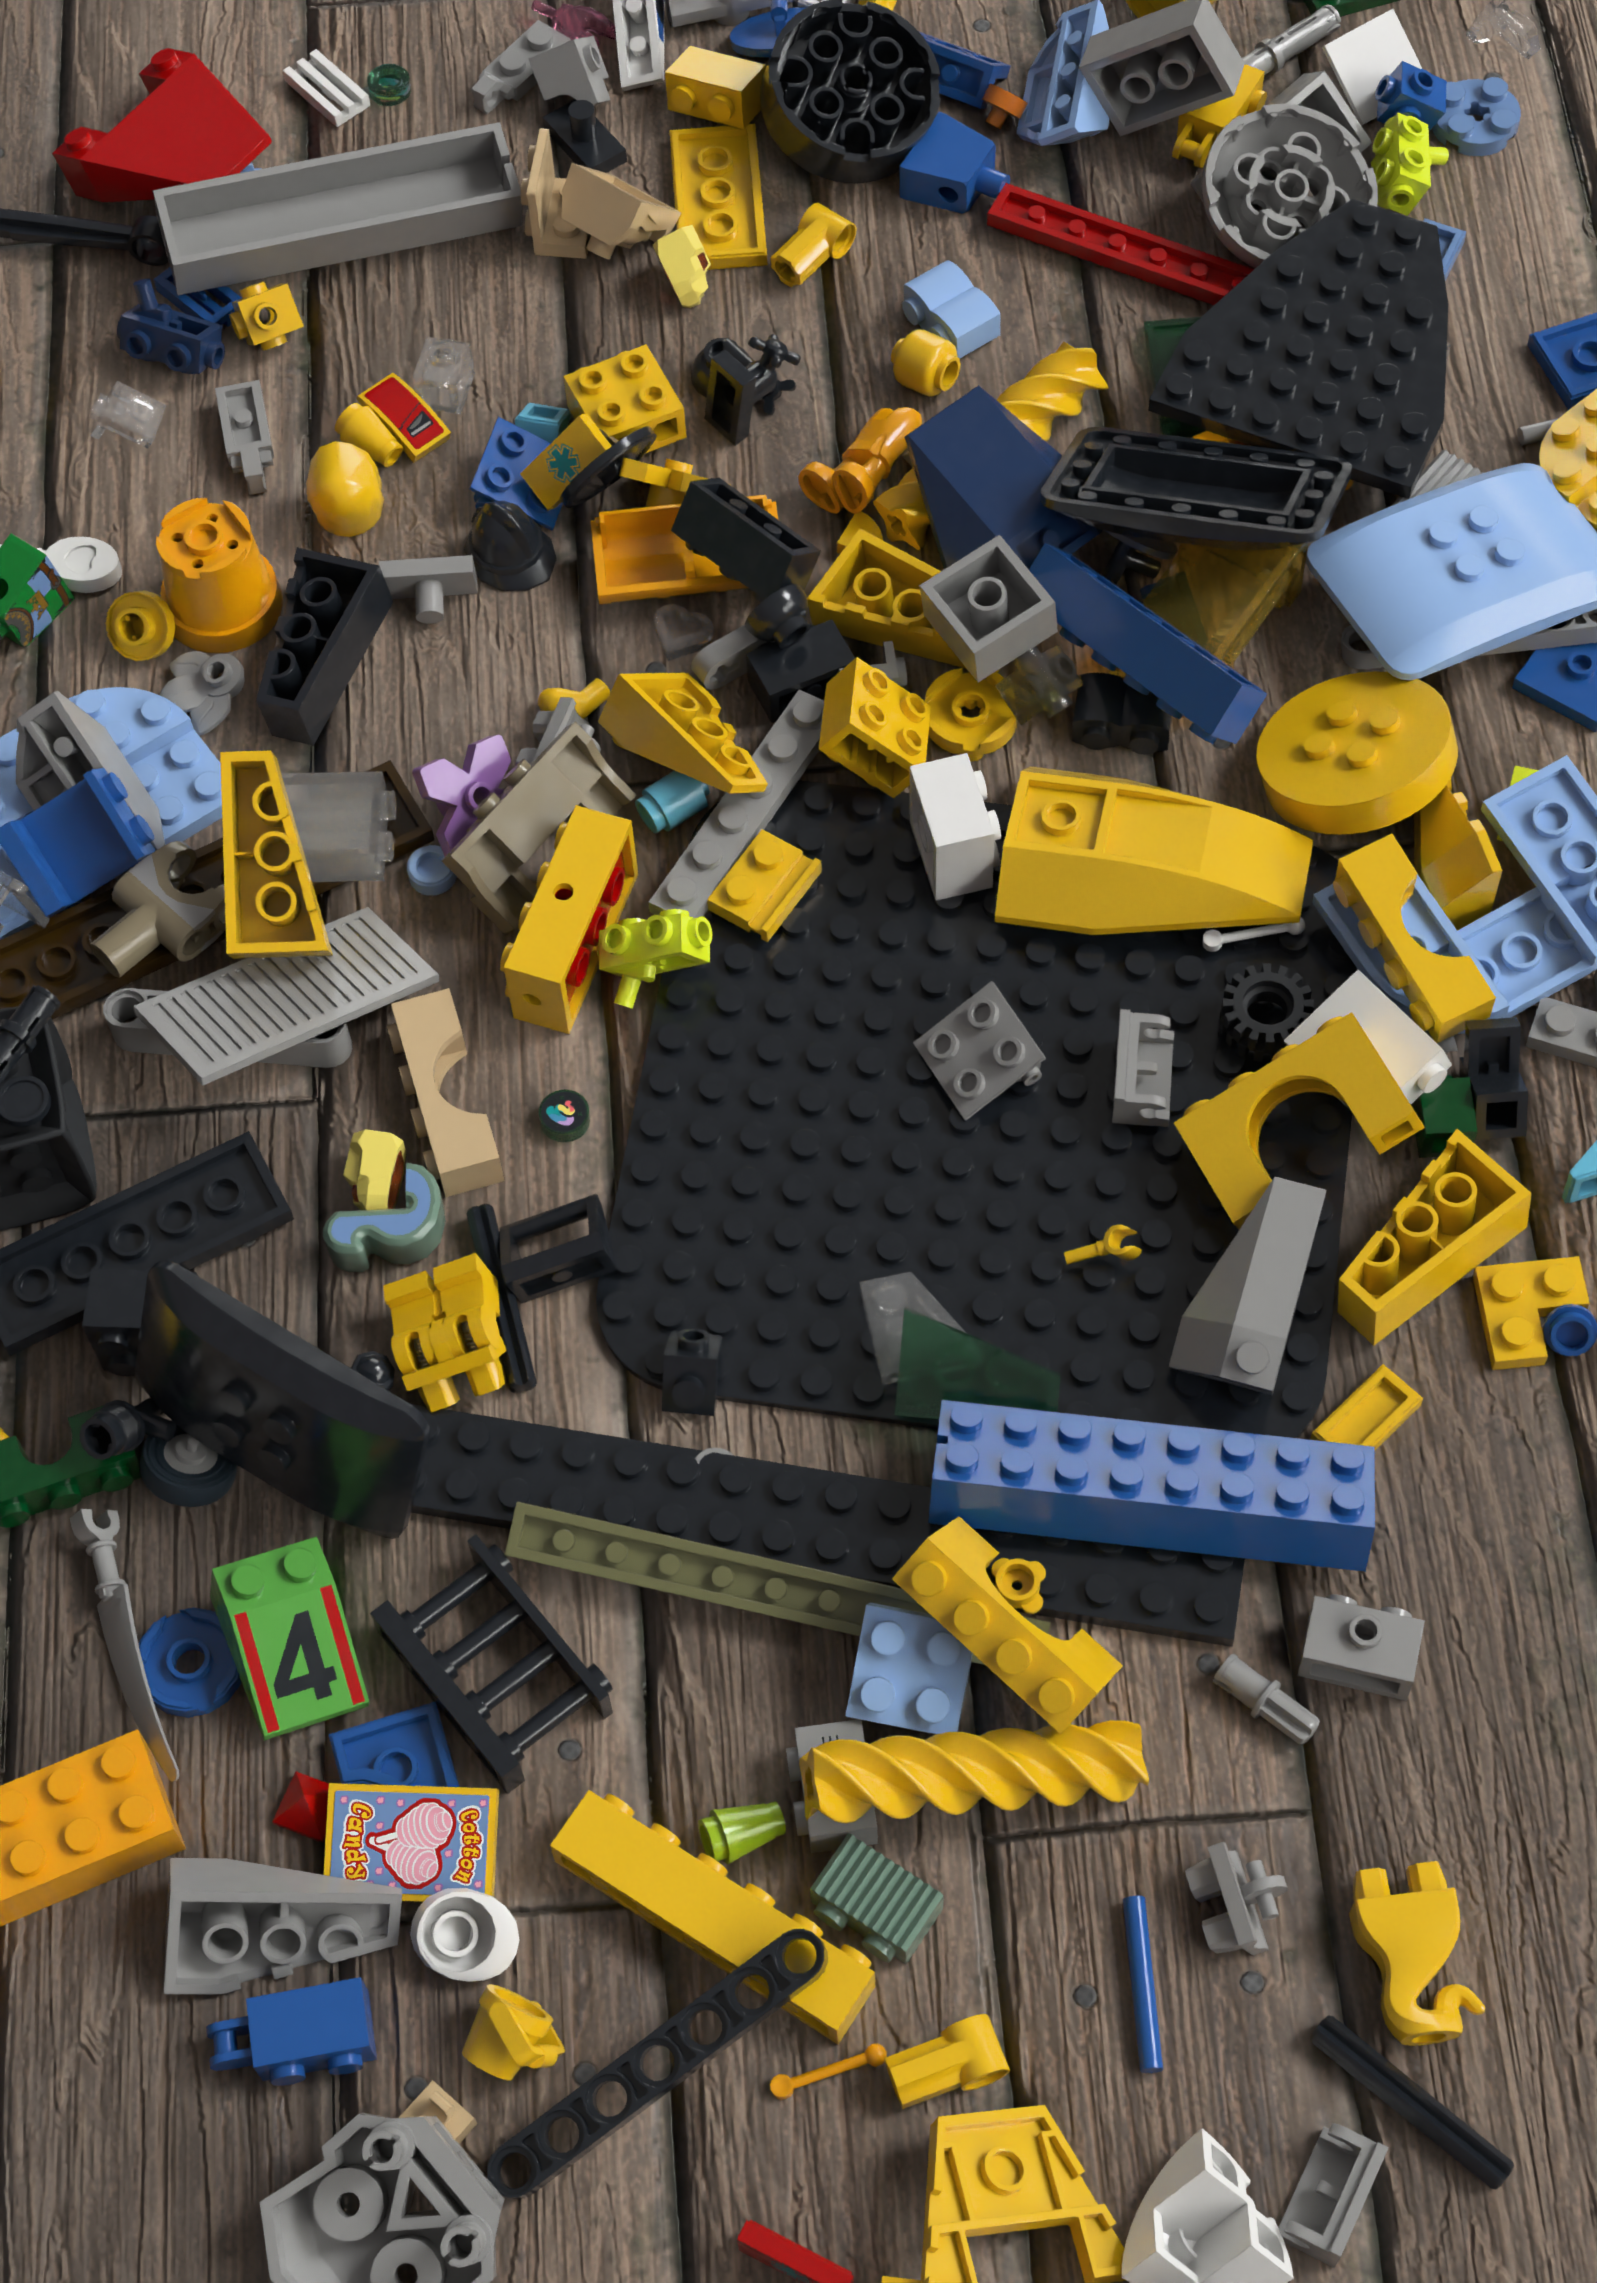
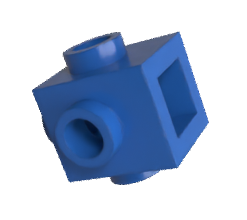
M1402 61L1390 75H1385L1377 86L1375 92V99L1378 100L1377 121L1385 124L1389 118L1394 117L1397 113H1401L1406 116L1416 117L1421 122L1428 124V130L1430 131L1446 113L1447 81L1431 74L1427 70L1417 68Z

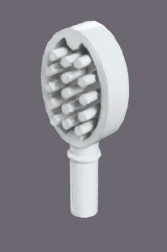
M68 537L52 544L47 550L37 548L47 555L70 591L81 593L102 591L114 586L122 576V567L117 552L111 545L95 538Z

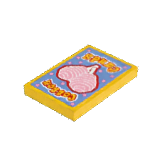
M329 1783L323 1875L402 1888V1901L424 1902L427 1897L447 1888H468L494 1897L499 1789Z

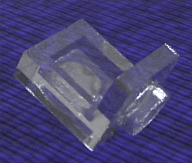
M116 381L108 395L99 393L93 404L89 418L95 420V424L90 436L99 440L104 431L108 429L148 449L154 441L167 405Z

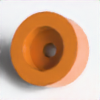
M990 83L982 98L984 102L993 106L985 122L1001 130L1007 116L1010 115L1020 119L1028 103Z

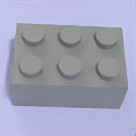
M1185 0L1091 36L1079 69L1121 137L1234 96L1245 63L1209 0Z

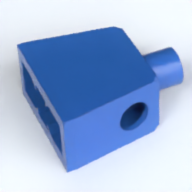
M939 111L926 135L912 148L900 165V198L963 214L969 212L980 194L996 199L1005 183L1010 184V175L995 170L996 146L992 140Z

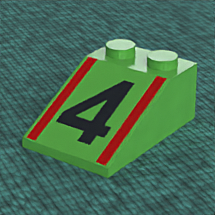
M317 1536L212 1569L210 1599L264 1741L369 1706V1698L337 1587Z

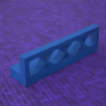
M919 32L929 44L939 66V93L980 109L987 108L988 103L984 102L982 98L989 84H994L996 79L1007 78L1011 65Z

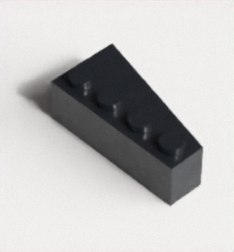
M297 547L294 557L296 569L293 578L288 579L285 590L287 602L284 614L279 616L277 620L274 650L269 651L256 701L272 736L314 746L392 606L393 600L379 565Z

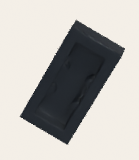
M575 99L542 117L544 129H549L550 137L575 164L607 173L627 162L626 149L596 118L594 106L591 102Z

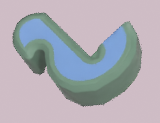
M406 1163V1208L335 1212L327 1220L323 1228V1238L334 1265L348 1272H363L369 1269L367 1256L370 1254H376L392 1264H411L427 1258L440 1244L446 1222L444 1204L435 1177L421 1165Z

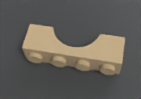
M447 988L392 1003L391 1006L396 1023L386 1026L394 1054L404 1052L407 1065L398 1067L406 1096L416 1094L420 1106L410 1109L418 1139L428 1136L432 1150L422 1152L427 1171L436 1180H441L445 1198L505 1181L487 1114L470 1113L460 1110L448 1103L439 1093L441 1083L448 1070L467 1055L462 1029L450 989Z

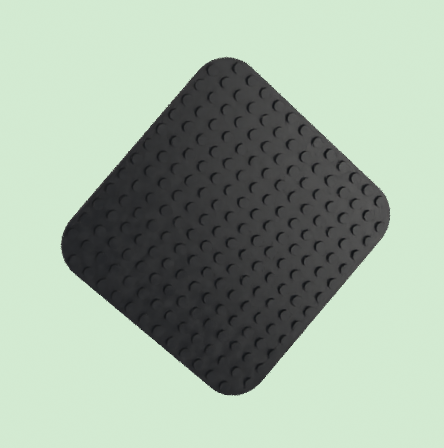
M798 780L764 830L802 850L803 855L811 860L815 858L821 860L822 872L768 942L762 940L761 935L755 931L750 930L748 932L708 910L703 917L709 921L712 929L710 963L663 972L661 975L609 1227V1235L619 1270L599 1276L596 1294L599 1325L603 1337L615 1358L635 1377L662 1390L663 1355L670 1333L696 1328L712 1335L722 1336V1349L718 1365L717 1400L938 1429L941 1400L1299 1438L1313 1421L1320 1407L1326 1384L1352 1112L1337 1097L1322 1092L1300 1093L1278 1104L1267 1116L1260 1131L1259 1154L1272 1180L1274 1177H1279L1327 1190L1273 1395L1169 1368L1182 1315L1239 1231L1222 1206L1174 1122L1182 1118L1186 1109L1192 1104L1204 1099L1211 1100L1227 1090L1229 1083L1237 1076L1246 1072H1256L1271 1062L1270 1054H1263L1262 1062L1253 1061L1255 1052L1251 1050L1248 1051L1245 1057L1237 1053L1239 1043L1230 1047L1226 1042L1227 1033H1221L1220 1012L1224 990L1227 984L1231 985L1232 977L1239 972L1244 977L1245 968L1254 965L1257 973H1261L1262 963H1271V972L1278 973L1280 965L1289 968L1287 978L1291 979L1295 973H1298L1303 977L1301 987L1309 985L1312 990L1311 999H1314L1315 1011L1358 970L1312 903L1315 893L1333 884L1336 877L1338 860L1322 849L1313 846L1301 917L1305 921V929L1301 934L1292 935L1289 932L1224 943L1215 952L1207 951L1203 947V935L1206 931L1217 930L1224 934L1267 925L1089 935L995 922V910L1002 851L1013 805L984 802L987 812L992 810L996 812L1001 830V839L995 841L998 848L1000 866L993 868V888L936 901L910 824V793L901 792L895 798H892L879 789ZM719 802L708 810L700 820L691 836L689 844ZM993 981L1046 1059L1041 1062L1039 1070L1042 1076L1037 1082L1026 1086L1023 1081H1016L972 1117L964 1120L913 1042L989 982ZM1256 1002L1247 1009L1248 1015L1253 1020L1262 1024H1278L1286 1018L1285 1010L1272 1002ZM1120 1009L1130 1010L1132 1013L1159 1014L1170 1018V1029H1164L1174 1031L1168 1127L1112 1123ZM1113 1225H1123L1137 1231V1234L1125 1237L1120 1245V1248L1136 1246L1142 1249L1139 1257L1134 1260L1126 1261L1112 1254L1096 1256L1072 1264H1067L1064 1252L1103 1240L1106 1231Z

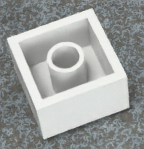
M967 753L910 766V824L936 901L993 888V868L1000 866L998 848L995 842L1001 839L999 821L994 810L988 812L983 801L987 799L984 776L981 770L973 771Z

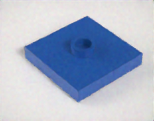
M1561 622L1559 624H1556L1552 627V629L1562 628L1566 625V623ZM1597 643L1536 649L1514 678L1512 688L1582 726L1597 732Z

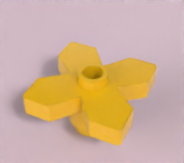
M623 457L619 474L622 477L651 484L645 507L680 504L684 499L690 481L708 479L692 475L693 465L667 458L665 466L660 467Z

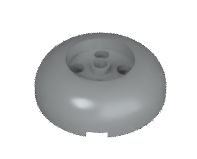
M1294 104L1264 105L1259 111L1249 113L1243 117L1239 115L1234 118L1217 136L1210 148L1203 168L1201 183L1203 205L1209 223L1222 244L1242 262L1256 268L1279 247L1351 199L1377 206L1378 188L1373 167L1368 168L1365 159L1358 150L1360 143L1331 117L1317 110ZM1274 170L1277 177L1275 180H1267L1263 178L1261 171ZM1309 190L1312 192L1313 197L1307 196ZM1251 204H1257L1261 206L1263 210H1260V212H1258L1252 207ZM1298 221L1304 225L1305 229L1301 228L1302 226Z

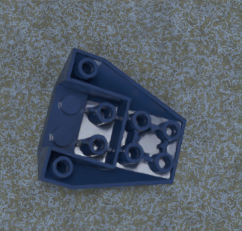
M979 385L905 436L943 569L948 568L1000 535L1029 570L1044 543L1072 554L1103 531L1043 506L1040 502L1041 489L1062 458V455Z

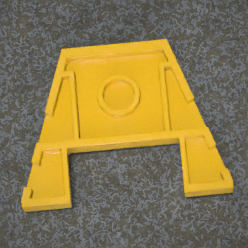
M1045 2105L938 2116L930 2125L921 2283H978L966 2237L1062 2225L1070 2227L1085 2283L1126 2281L1122 2278L1124 2246L1112 2228L1116 2221L1106 2205L1098 2204L1081 2177L1085 2170Z

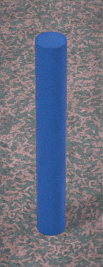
M1129 1896L1122 1900L1140 2072L1157 2073L1163 2071L1146 1901L1144 1896Z

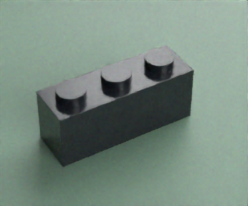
M720 477L690 481L671 529L674 534L686 542L685 545L689 550H693L695 554L706 556L719 566V571L724 576L740 581L751 589L753 596L760 602L779 589L791 584H799L805 591L821 553V550Z

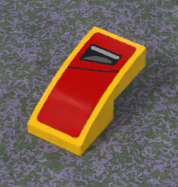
M391 373L357 396V401L362 407L369 406L397 439V442L403 446L404 452L413 463L450 439L451 431L443 421L395 373Z

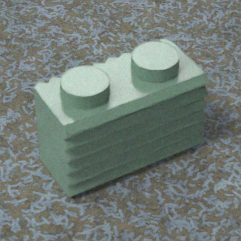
M849 1833L810 1888L811 1902L816 1905L814 1913L820 1920L838 1931H842L845 1925L864 1936L861 1944L865 1949L888 1963L893 1957H896L907 1964L943 1910L944 1895L939 1890L924 1883L920 1878L915 1877L911 1872L904 1870L900 1865L895 1864L891 1859L886 1858L882 1853L876 1852L872 1847L867 1846L863 1841L858 1840Z

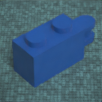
M361 1977L246 1998L248 2016L215 2022L206 2027L207 2037L213 2039L215 2053L214 2056L209 2058L210 2069L223 2071L253 2065L262 2081L270 2080L271 2084L276 2086L299 2083L305 2080V2073L328 2069V2073L333 2075L357 2072L363 2068V2062L377 2060L369 1991ZM250 2034L251 2048L238 2050L236 2036Z

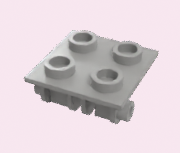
M993 981L989 982L913 1042L964 1120H968L1016 1081H1023L1026 1086L1037 1082L1042 1076L1039 1070L1041 1062L1046 1059Z

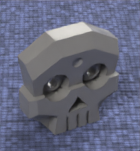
M362 2112L356 2115L322 2146L323 2162L260 2201L269 2276L273 2283H403L398 2277V2268L403 2263L412 2264L416 2268L418 2277L415 2283H490L497 2276L495 2237L505 2199L488 2178H485L484 2173L468 2157V2154L460 2144L453 2139L451 2133L437 2116L390 2118ZM416 2185L436 2210L410 2212ZM344 2193H354L358 2197L360 2207L356 2214H348L342 2209L340 2201Z

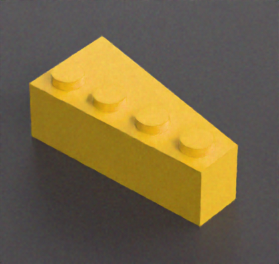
M859 528L807 598L812 625H818L832 619L842 636L883 646L885 641H893L894 650L966 668L924 616L919 585L941 571Z
M271 750L220 752L226 954L233 959L333 956L277 758Z
M1456 1129L1447 1140L1446 1148L1437 1160L1433 1159L1422 1172L1421 1180L1407 1198L1404 1196L1393 1209L1392 1217L1383 1229L1375 1232L1339 1278L1337 1312L1373 1346L1526 1229L1531 1192L1460 1130Z

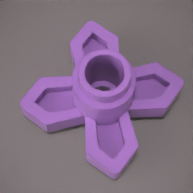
M501 735L488 736L469 744L462 769L442 758L430 761L414 768L412 771L421 797L436 802L439 811L444 816L436 833L444 856L468 833L467 829L478 819L472 813L474 809L492 792L499 796L504 791L498 787L511 763V758Z

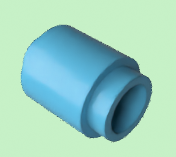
M674 770L642 791L643 796L635 801V806L646 826L656 834L663 829L666 831L672 830L708 806L706 796L710 794V790L706 783Z

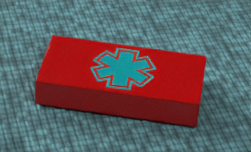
M751 2219L750 2221L746 2220L737 2238L739 2251L800 2283H854V2276L851 2271Z

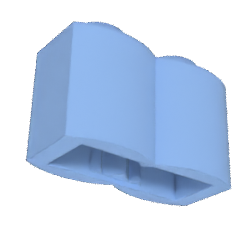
M946 260L904 284L902 308L907 319L913 325L919 324L922 329L949 340L955 345L959 359L1000 336L999 310L983 291L973 286L966 274L953 262Z

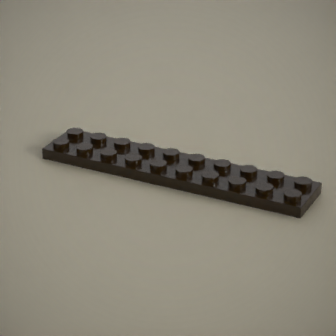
M391 760L291 806L316 896L435 840L431 826ZM220 838L194 850L196 861L190 873L184 878L185 882L179 888L180 892L197 894L211 887L215 889L224 884L223 838ZM112 888L0 940V1009L18 1007L30 992V988L33 985H39L55 995L61 1003L59 1009L51 1016L53 1020L178 961V959L160 944L120 978L114 977L103 967L93 954L90 944L127 914L112 900L114 889ZM226 930L211 945L225 939Z

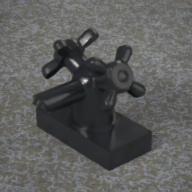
M771 334L766 341L756 336L750 338L748 345L763 351L760 360L754 361L728 337L722 340V351L711 358L704 419L734 446L749 435L753 404L762 398L764 400V412L767 415H773L775 412L774 401L781 396L782 391L791 392L797 387L794 380L789 379L780 382L777 377L776 368H780L782 361L785 360L793 365H798L801 357L795 352L788 351L786 345L779 341L776 334Z

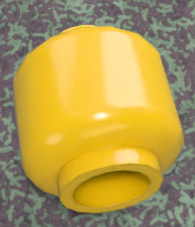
M923 329L914 330L905 338L898 340L891 353V362L893 363L896 381L902 386L925 396H936L942 391L949 390L956 382L960 372L961 363L955 345L949 340Z

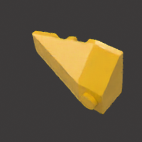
M688 672L618 674L598 720V723L612 736V740L616 745L729 794L764 792L768 785L749 752L736 746L733 742L736 735L733 726L720 721L718 715L721 707L717 700Z
M1450 778L1443 790L1430 803L1414 813V865L1418 876L1458 931L1491 912L1503 870L1480 820H1468L1466 813L1468 801L1462 792L1452 794Z

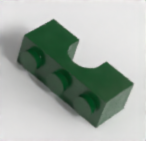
M103 1406L68 1417L72 1432L71 1447L66 1455L55 1463L37 1465L29 1462L28 1456L16 1435L0 1441L1 1527L9 1528L21 1525L30 1516L49 1509L62 1510L73 1507L82 1498L101 1491L115 1492L125 1489L134 1480L141 1478L138 1448L104 1460L95 1459L84 1450L80 1441L81 1427Z

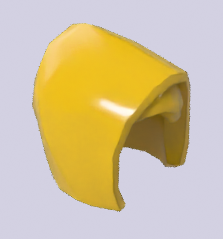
M337 441L319 447L311 459L308 479L306 481L307 501L310 503L318 523L327 532L344 537L360 535L374 527L381 517L384 497L381 492L382 482L378 468L368 452L353 444Z

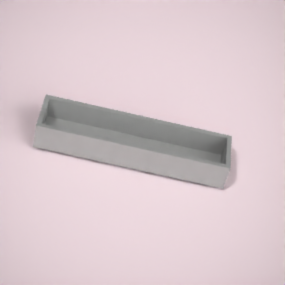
M500 122L153 190L158 224L177 295L522 226L521 190L512 162L510 163V154Z

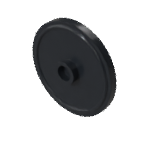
M646 426L638 429L620 441L613 436H608L603 430L599 429L611 444V447L584 468L564 489L560 500L565 507L571 508L582 504L618 481L622 477L619 474L623 457L639 461L654 443L657 435L652 428Z

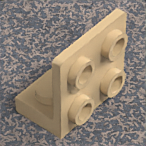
M540 128L536 145H530L528 150V171L530 172V177L523 178L521 183V204L528 206L525 217L526 236H532L535 255L587 259L588 249H586L591 235L562 219V189L566 178H555L549 129Z

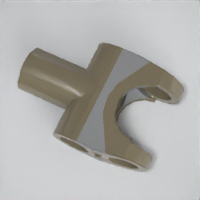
M174 841L164 845L142 859L116 883L112 892V900L127 914L90 944L93 954L114 977L120 978L160 944L178 960H191L216 941L226 930L224 884L215 889L211 887L197 894H187L179 891V888L185 882L184 878L190 873L196 861L195 851L185 842Z

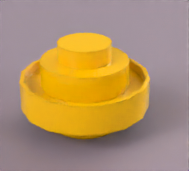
M146 590L124 593L116 598L108 609L105 622L107 637L113 648L123 657L134 661L154 659L165 653L173 642L176 630L174 614L167 602L159 595Z

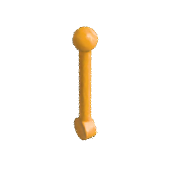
M874 2043L869 2045L862 2054L791 2078L785 2074H778L771 2080L770 2090L774 2097L785 2100L793 2094L794 2089L866 2064L874 2067L880 2066L885 2062L884 2058L887 2057V2051L881 2044Z

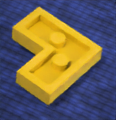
M1579 1256L1477 1266L1473 1273V1281L1492 1370L1545 1365L1548 1354L1540 1317L1548 1316L1551 1311L1562 1305L1576 1304L1588 1309L1590 1304Z

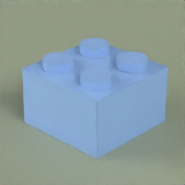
M868 1603L865 1608L845 1716L932 1734L958 1732L973 1653L930 1614Z

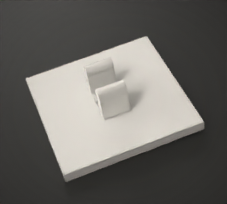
M1394 9L1385 12L1322 47L1361 126L1377 117L1378 100L1375 99V92L1380 80L1385 75H1390L1402 61L1422 69Z

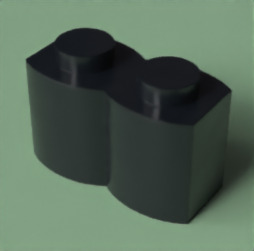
M1085 673L1079 675L1073 717V742L1084 745L1092 750L1122 746L1143 755L1168 750L1172 716L1156 706L1159 697L1151 691L1148 695L1138 692L1127 685L1121 676L1108 673Z

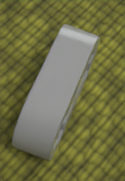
M743 625L704 647L693 659L691 669L705 688L709 690L720 688L747 673L746 653L755 650L761 644L767 643V641L754 637Z

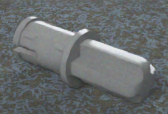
M1234 1653L1225 1660L1215 1674L1213 1683L1219 1685L1252 1710L1250 1715L1253 1718L1257 1719L1259 1716H1262L1298 1744L1307 1742L1317 1730L1320 1722L1318 1717L1281 1691V1683L1279 1681L1270 1682L1240 1660Z

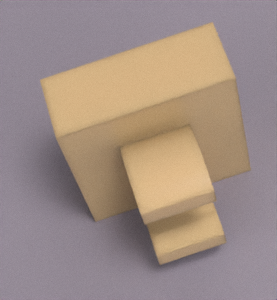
M433 2080L399 2117L437 2116L451 2133L453 2139L459 2144L477 2125L475 2118Z

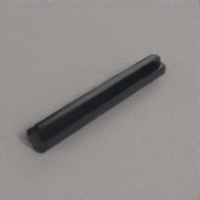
M490 1204L472 1206L467 1210L466 1214L476 1254L498 1280L500 1316L496 1318L500 1336L507 1350L501 1355L509 1390L513 1393L529 1391L536 1387L537 1381L516 1296L505 1284L501 1267L500 1232L494 1208Z
M1328 2015L1313 2031L1311 2041L1322 2052L1491 2189L1501 2187L1514 2168V2163L1510 2158L1334 2016Z

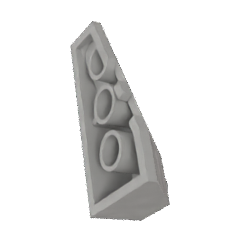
M1274 1177L1182 1315L1169 1368L1273 1395L1327 1190Z
M170 1858L166 1914L164 1994H225L241 1989V1983L271 1974H273L274 1979L292 1975L293 1968L317 1961L326 1960L330 1963H335L398 1945L402 1888L228 1858Z

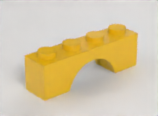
M1391 833L1340 858L1336 877L1333 881V888L1340 903L1345 908L1351 906L1360 920L1358 928L1367 946L1371 949L1376 947L1385 961L1384 971L1391 985L1396 990L1402 988L1411 1002L1409 1009L1414 1022L1423 1031L1428 1030L1433 1040L1439 1043L1464 1031L1465 1021L1490 1018L1496 997L1470 956L1449 957L1435 954L1420 946L1407 932L1402 920L1401 909L1413 895L1418 873Z

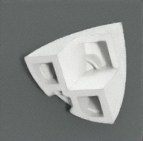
M1200 2129L1171 2157L1144 2196L1126 2239L1122 2260V2278L1129 2283H1288L1294 2279L1289 2254L1274 2218H1266L1257 2211L1253 2200L1246 2194V2188L1250 2185V2179L1231 2155L1204 2129Z

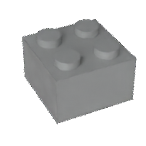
M1000 535L919 585L924 616L977 682L982 681L1058 632L1055 601Z

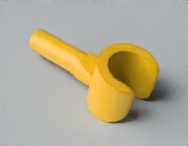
M1113 1225L1106 1231L1103 1240L1066 1251L1064 1256L1067 1264L1108 1254L1130 1261L1139 1257L1142 1249L1136 1246L1120 1248L1122 1240L1127 1236L1137 1234V1231L1123 1225Z

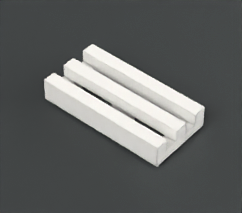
M317 49L310 53L311 60L308 62L304 58L296 62L297 69L293 70L289 66L283 70L285 82L336 127L370 106L369 95ZM308 77L310 80H312L319 88H321L322 93L324 95H326L330 100H334L344 110L339 111L332 103H330L323 95H321L314 87H312L304 78Z

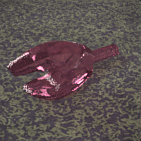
M534 0L532 3V10L553 19L552 28L571 38V40L594 36L588 31H593L598 35L616 40L615 25L595 9L563 3L557 10L538 0ZM594 36L596 44L599 48V40L596 36Z

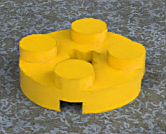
M963 668L953 669L935 679L926 691L925 703L931 706L928 735L934 743L950 753L957 755L967 753L970 762L978 761L984 754H989L1004 746L1015 733L1019 716L1016 692L1009 681L996 672L977 682L970 672L963 673ZM965 706L971 710L977 706L981 709L979 716L969 718L962 715L961 708Z

